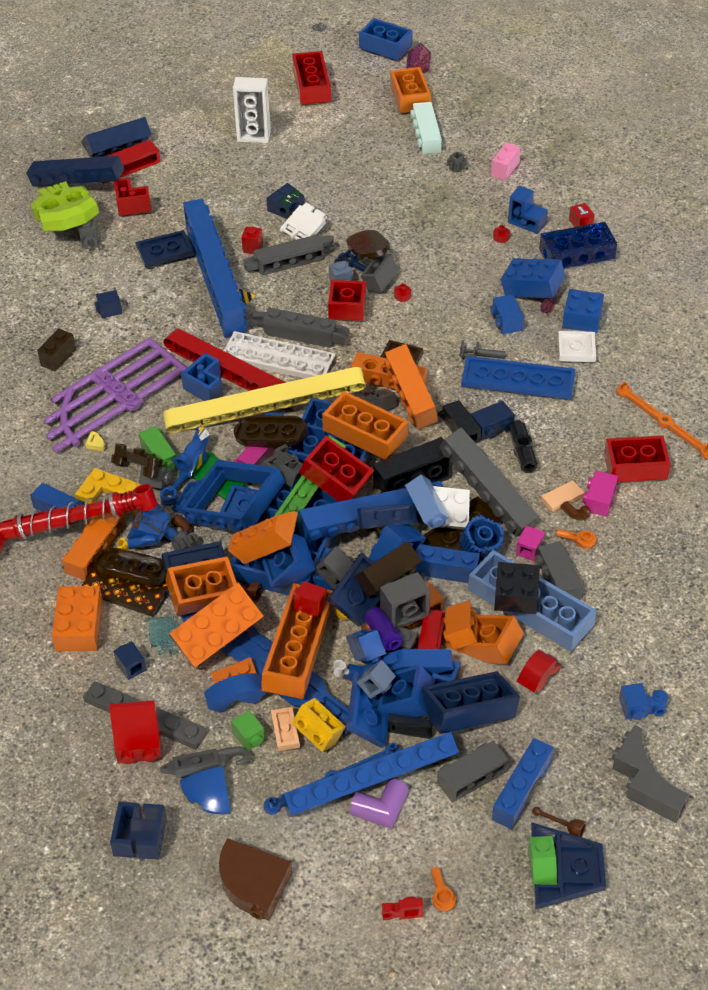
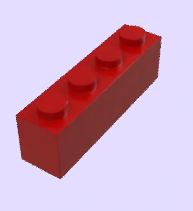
M151 140L108 155L120 157L124 166V171L120 178L160 163L159 149Z

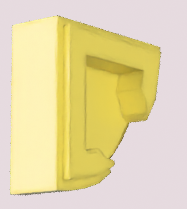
M91 431L85 444L86 449L105 451V443L102 437L97 432Z

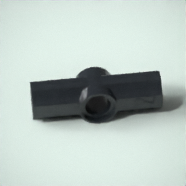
M516 420L509 424L508 427L514 445V455L518 458L521 471L532 473L538 467L532 448V438L528 435L525 423L521 422V420Z

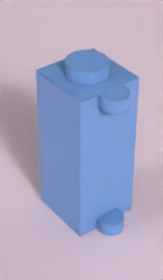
M421 474L405 485L424 524L432 529L446 524L445 521L449 519V516L428 478Z

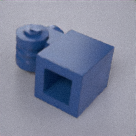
M643 683L621 686L619 700L626 720L641 719L647 717V714H654L655 716L664 715L666 713L668 695L663 690H655L652 697L647 696Z

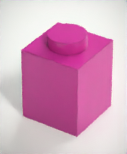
M525 526L517 541L516 555L535 562L538 546H542L544 543L545 532L537 528Z

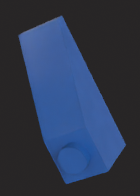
M401 649L383 655L384 663L392 672L421 665L430 675L453 670L452 651L450 649Z

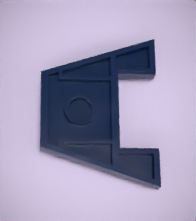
M531 822V837L553 836L557 868V885H534L535 910L605 890L603 844Z

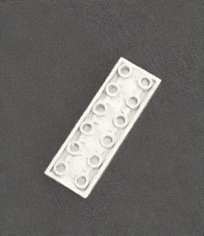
M236 331L233 332L224 349L225 352L259 369L300 378L326 374L335 358V353Z

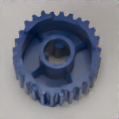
M482 515L480 517H473L460 536L461 550L479 553V562L480 560L483 561L492 550L498 552L502 546L504 539L503 527H500L501 524L494 523L493 520L490 521L489 518L486 519Z

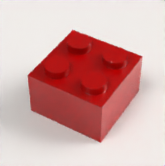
M331 280L328 299V319L364 321L366 281Z

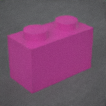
M595 470L593 478L589 477L587 484L589 491L584 492L582 503H585L590 508V513L608 516L617 487V475Z

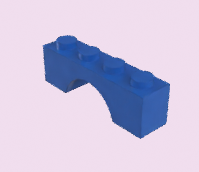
M536 738L532 739L493 805V821L511 830L514 828L523 812L532 787L539 777L542 778L552 762L553 746Z

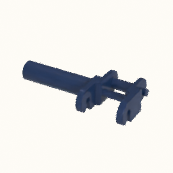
M350 250L345 253L342 252L334 260V263L346 260L349 262V267H354L362 272L367 268V266L358 262L359 258L356 255H352Z

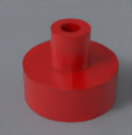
M500 225L494 229L493 239L498 243L509 241L510 230L505 228L504 225Z
M401 283L394 289V298L400 302L410 300L411 288L405 283Z

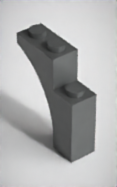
M634 725L630 732L626 731L624 734L621 748L616 747L611 758L614 760L612 769L629 777L626 784L628 799L677 823L686 807L689 794L672 786L654 770L643 749V729Z

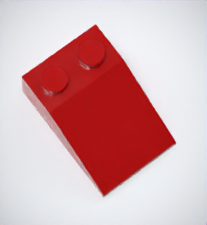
M155 700L109 704L117 763L131 764L133 762L162 760L161 732Z

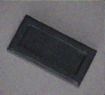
M389 714L388 718L389 733L427 739L432 738L433 725L428 719Z

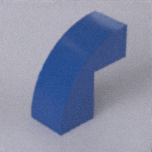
M247 673L231 676L215 683L204 692L209 710L223 713L234 700L256 704L267 692L261 691L262 674Z

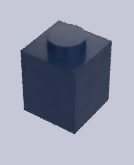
M117 290L96 294L97 301L94 302L96 312H100L101 318L122 314Z
M132 641L119 646L113 651L116 664L128 680L147 670L143 655Z

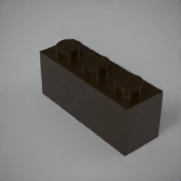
M406 541L354 577L368 597L373 594L379 596L380 587L389 582L402 579L401 575L404 573L406 575L413 573L417 570L415 566L421 562V559L409 541Z

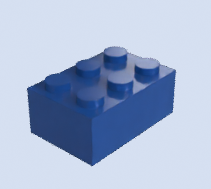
M373 18L359 32V48L397 61L412 47L413 30Z
M513 258L500 280L505 296L513 294L514 297L554 298L565 278V273L561 260Z

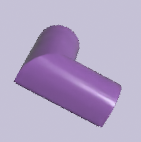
M389 779L380 799L356 792L351 803L350 815L393 829L407 797L408 786L400 780Z

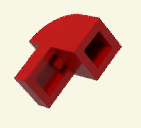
M539 649L526 662L516 682L533 693L541 691L549 676L559 672L562 664L558 663L554 656L546 654Z

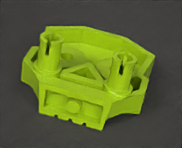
M66 181L59 183V185H53V187L49 186L47 189L38 190L39 196L37 200L30 204L32 215L36 221L40 220L43 231L67 230L87 223L99 213L97 203L90 196L86 187H69Z

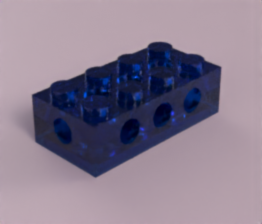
M606 222L545 232L540 235L539 250L543 258L561 260L563 268L615 259L617 241Z

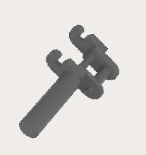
M462 340L459 356H461L462 360L466 356L477 357L478 355L505 358L506 351L479 348V342H477L474 350L465 349L464 340Z

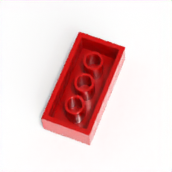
M314 51L292 54L293 72L300 104L309 105L312 103L331 102V85L323 52Z

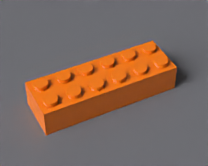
M293 583L262 672L261 691L304 699L333 605L327 599L333 591L327 590L326 604L318 617L294 609L292 596L294 590L301 585Z

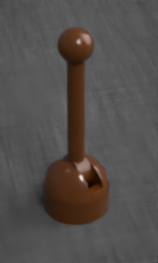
M539 807L532 809V814L535 816L541 815L567 826L569 834L582 837L585 831V821L573 819L567 822L541 811Z

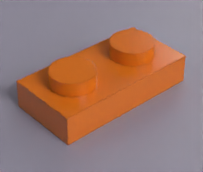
M250 657L212 672L211 675L215 684L231 676L247 673L257 674Z

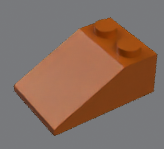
M478 615V643L456 649L455 651L487 663L507 664L524 633L515 616ZM450 642L445 643L447 648L454 650Z

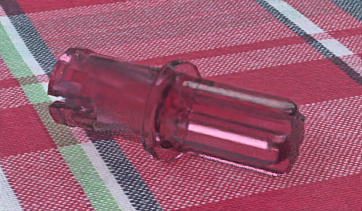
M559 287L554 298H543L544 300L540 306L541 312L548 313L552 305L557 301V295L561 287Z

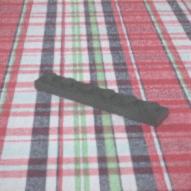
M96 681L93 682L83 696L84 702L109 713V704L141 702V700ZM156 707L161 735L196 750L207 734L206 728Z

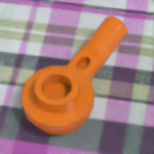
M558 529L556 534L557 537L576 542V545L583 549L592 548L597 540L596 535L588 530L575 533Z
M434 867L431 869L436 887L432 897L433 905L440 911L451 910L456 904V896L448 886L444 885L440 868Z

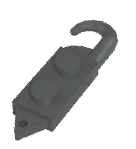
M234 746L172 757V761L160 767V772L176 775V778L186 777L206 769L224 766L227 757L234 755L243 756L242 759L236 761V765H241L249 759V752L244 747Z

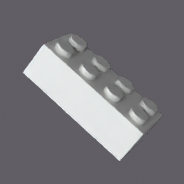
M235 77L233 97L237 142L268 143L271 133L267 78Z

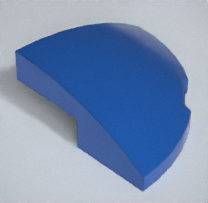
M223 766L206 769L180 780L182 791L191 804H194L195 801L202 806L203 811L208 813L230 814Z

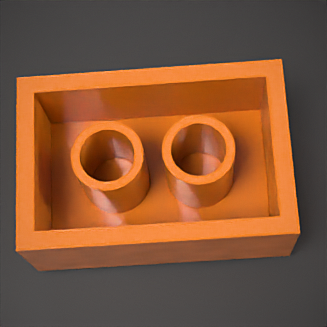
M420 67L390 71V87L400 113H409L410 110H413V103L431 102V93Z
M228 556L168 568L166 575V584L176 616L200 611L237 584Z
M58 586L52 630L55 652L97 651L103 605L100 586Z

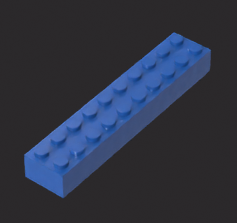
M203 198L183 202L186 230L224 337H231L234 331L245 333V327L248 326L246 316H244L246 306L245 303H241V292L237 291V281L233 280V271L229 269V260L225 258L224 247H221L220 236H217V228L214 225L212 215H210L209 206L205 205Z

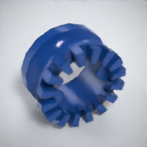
M173 487L163 488L160 491L161 503L166 506L174 505L178 499L177 490Z

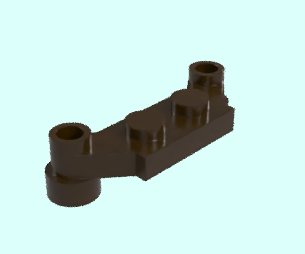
M115 444L111 463L126 465L127 459L145 466L143 467V476L158 478V467H162L163 459L156 457V453L145 452V449L142 448L127 449L126 444Z

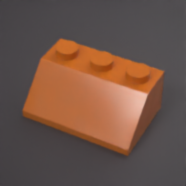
M294 511L280 514L234 533L231 536L228 551L242 563L246 564L290 546L298 513Z

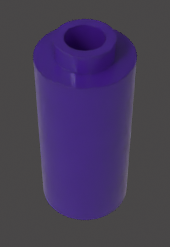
M375 607L366 613L364 620L370 629H377L384 649L388 651L397 649L402 643L403 638L381 608Z

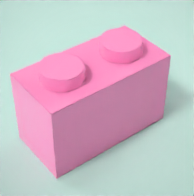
M505 143L492 159L491 176L506 181L520 162L521 147Z

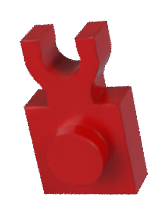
M410 896L403 900H398V903H382L383 920H390L399 917V920L423 917L422 897L415 898Z

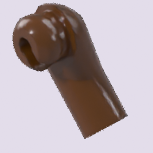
M179 514L171 518L172 526L180 527L181 531L187 530L188 534L191 533V524L186 521V518Z

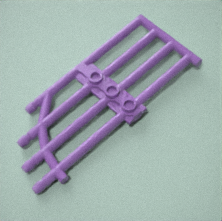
M149 337L59 392L51 400L53 403H57L63 399L61 408L47 416L44 422L45 424H50L60 418L61 425L48 432L46 438L51 440L63 432L67 438L61 441L60 444H56L52 448L55 453L60 452L71 444L74 447H78L80 445V438L126 409L129 412L137 410L144 403L143 398L181 375L188 367ZM150 346L154 349L115 375L108 372L146 347ZM159 355L165 358V360L124 385L119 381ZM172 364L177 368L139 393L135 394L131 391V389ZM91 381L97 384L96 387L71 401L74 392ZM103 390L109 394L68 420L67 413ZM113 400L120 404L74 434L70 429Z

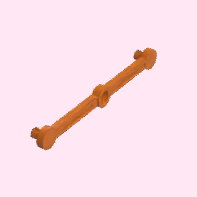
M622 382L617 387L616 392L620 397L629 399L655 418L660 427L670 429L700 451V455L703 458L708 459V443L706 445L674 423L671 416L662 414L631 391L628 383Z

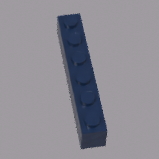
M119 156L33 161L26 174L32 186L59 185V183L65 181L67 184L109 182L119 180L124 171V166Z

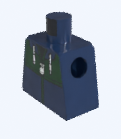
M286 183L266 198L267 211L286 219L293 214L299 205L303 206L305 204L304 195L289 183Z

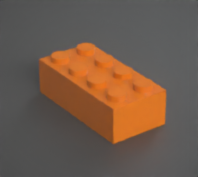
M404 344L385 352L387 359L384 362L387 372L394 382L393 385L397 394L400 395L404 409L407 410L411 424H415L419 430L438 422L435 405L407 345Z
M345 391L322 414L324 431L382 459L391 457L408 438V420Z
M237 583L170 632L169 636L195 669L264 616L241 585Z

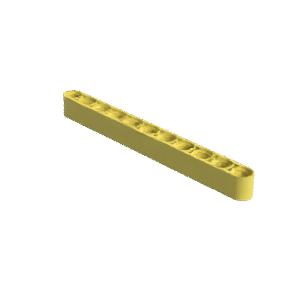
M353 367L168 409L163 412L166 432L177 433L195 429L197 426L204 427L309 403L311 398L323 400L340 396L343 391L347 393L363 390L366 384L362 369L360 367Z

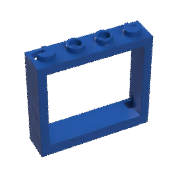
M217 460L183 505L181 511L186 517V521L190 524L239 532L256 524L285 483V480L278 467ZM226 479L262 484L241 515L204 510Z

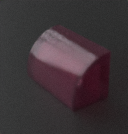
M422 42L408 52L406 69L420 67L422 73L429 71L431 52Z

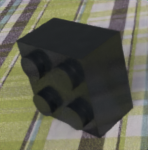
M498 562L494 610L536 614L540 565Z

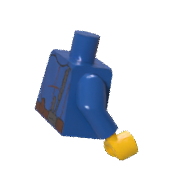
M159 504L149 511H140L136 508L134 511L131 510L135 519L127 536L128 541L120 538L117 541L119 546L116 548L129 550V548L158 546L162 537L174 541L173 536L177 534L178 530L167 526L171 516Z

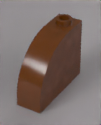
M227 838L219 858L223 890L228 899L239 909L249 913L256 919L261 920L263 918L270 921L292 875L291 861Z

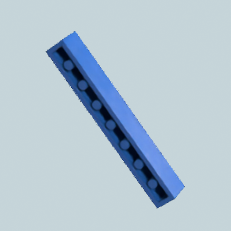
M441 481L432 482L433 486L444 487ZM407 488L301 509L298 511L295 524L301 537H304L305 540H317L321 537H332L339 533H351L360 529L358 508L410 504L414 502ZM416 508V515H417V517H421L420 514H419V512H418V510H417V508Z
M448 732L283 793L280 796L289 817L459 753L452 733Z

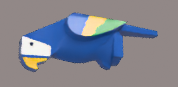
M202 426L195 428L196 432L192 441L185 447L183 453H179L178 457L173 459L175 466L180 469L179 477L172 486L175 489L188 477H191L207 460L206 447L210 434Z

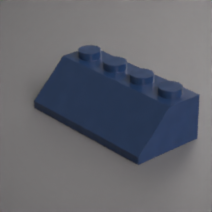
M142 117L88 134L81 143L90 157L94 155L95 157H100L106 151L110 150V153L118 151L119 147L125 146V148L133 146L134 142H145L152 134L146 117Z
M498 671L422 687L429 721L439 734L516 717L520 699L517 692Z

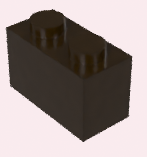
M58 328L37 350L40 366L56 372L76 350L73 334Z

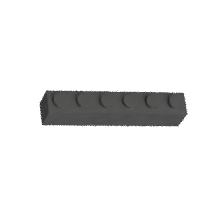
M462 427L443 440L439 446L442 454L453 463L455 469L465 477L467 483L477 491L482 501L489 505L494 515L501 519L509 532L513 533L516 537L524 530L525 526L533 524L539 516Z

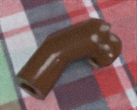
M568 501L561 505V509L572 519L585 520L591 512L590 508L586 505L581 506L580 509H575Z

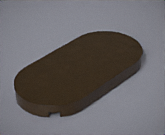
M376 230L361 231L351 235L346 240L348 248L362 260H364V257H368V259L381 257L387 253V250H390L389 241Z
M253 415L247 417L243 422H238L234 428L235 439L243 446L280 447L286 444L290 447L303 441L308 434L306 422L298 416Z
M110 548L106 552L101 550L94 557V567L102 574L150 586L166 584V572L161 558L120 548Z

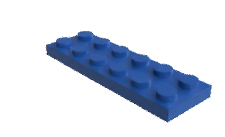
M466 356L461 386L572 400L576 369Z

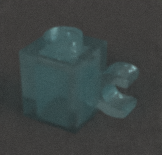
M174 616L149 618L151 648L157 647L158 655L162 654L161 650L163 648H168L169 653L173 654V646H176V644L169 636V633L179 626V624L175 625Z

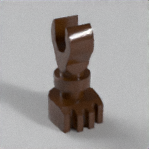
M254 581L250 586L239 583L252 601L257 602L263 593L261 583Z

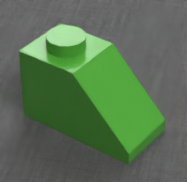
M553 836L529 837L528 858L533 892L535 884L557 885L556 854Z

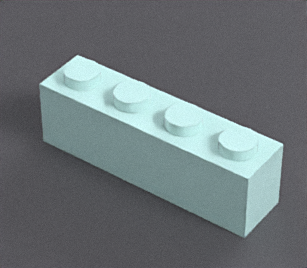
M413 103V110H410V118L413 129H415V137L418 138V148H421L422 154L441 153L442 139L432 103Z

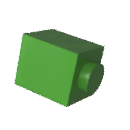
M250 710L231 721L232 733L245 749L250 750L251 748L258 747L265 741L264 728Z

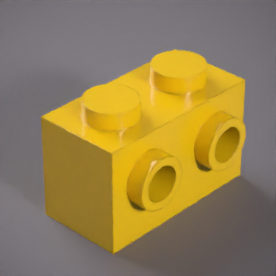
M316 698L302 704L292 721V724L299 732L307 737L321 752L336 745L346 728Z

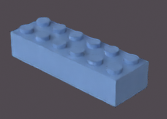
M494 550L471 572L468 583V591L493 606L495 604L498 562L515 563ZM539 577L536 614L503 612L510 616H515L518 621L571 652L594 626L597 610Z

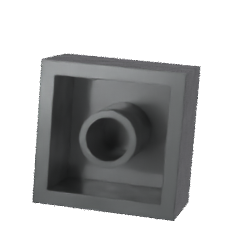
M418 572L380 587V608L385 612L396 629L429 616L430 589Z

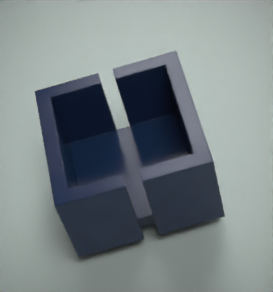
M118 802L110 840L113 856L134 858V855L138 854V858L159 860L167 821L164 805L144 803L145 819H142L139 803Z

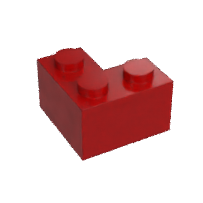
M130 178L114 181L119 216L152 212L148 186L132 188Z

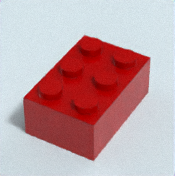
M327 435L309 454L299 470L300 474L339 502L354 499L374 472L371 467Z
M664 435L606 439L604 458L608 474L618 476L617 482L668 480L671 463Z

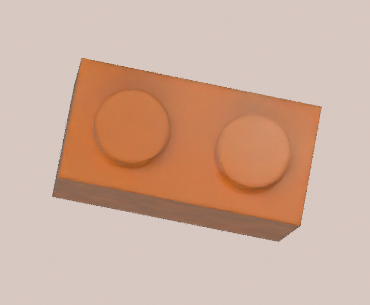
M468 600L446 607V617H444L446 630L443 632L446 642H450L454 650L478 643V615L471 602Z

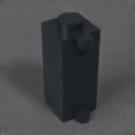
M460 400L444 405L437 415L443 419L451 432L454 433L462 427L475 443H479L481 440V428Z

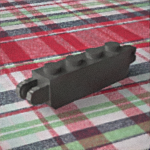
M317 234L254 250L253 256L243 259V266L246 271L258 270L261 275H267L322 261L324 254L334 251V237L331 235L319 237Z
M268 308L267 312L254 311L252 315L253 324L264 327V333L268 336L328 348L333 343H345L347 340L346 336L350 333L349 328L338 325L335 320Z

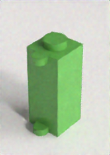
M154 426L140 432V445L142 449H145V452L156 453V457L163 459L162 466L170 467L169 471L177 468L173 459L178 457V455L174 453L162 436L163 431L161 429H157Z

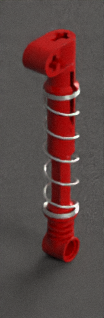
M142 484L136 487L133 492L128 491V493L124 492L123 494L110 492L104 496L103 501L96 502L93 498H88L85 505L78 506L75 502H70L68 506L60 508L53 506L47 511L40 512L35 510L30 515L24 516L19 514L13 519L0 521V552L3 550L7 540L15 538L28 539L29 535L33 537V534L45 531L51 533L53 529L66 526L69 529V526L74 521L84 519L87 525L86 519L102 515L105 521L104 514L112 513L117 518L122 516L123 513L136 510V508L140 511L152 510L158 505L152 485ZM89 499L94 501V503L87 504ZM71 504H75V505L77 506V507L69 508V506H70Z

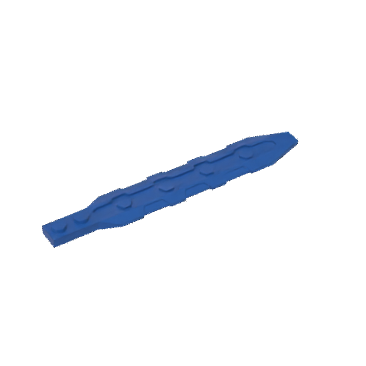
M197 612L180 615V617L185 622ZM251 626L223 647L221 651L238 662L251 657L257 674H262L272 642L260 634L257 628ZM314 671L312 672L304 699L279 695L289 704L298 708L302 704L316 698L346 726L342 734L346 735L349 732L347 730L349 708L327 692L323 678Z

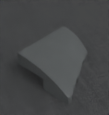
M387 389L365 392L363 397H360V399L386 411L397 407L395 392Z
M284 444L275 449L273 456L264 460L262 466L278 467L285 483L293 487L302 476L299 470L303 463L298 461L296 455H290L288 453L289 447Z

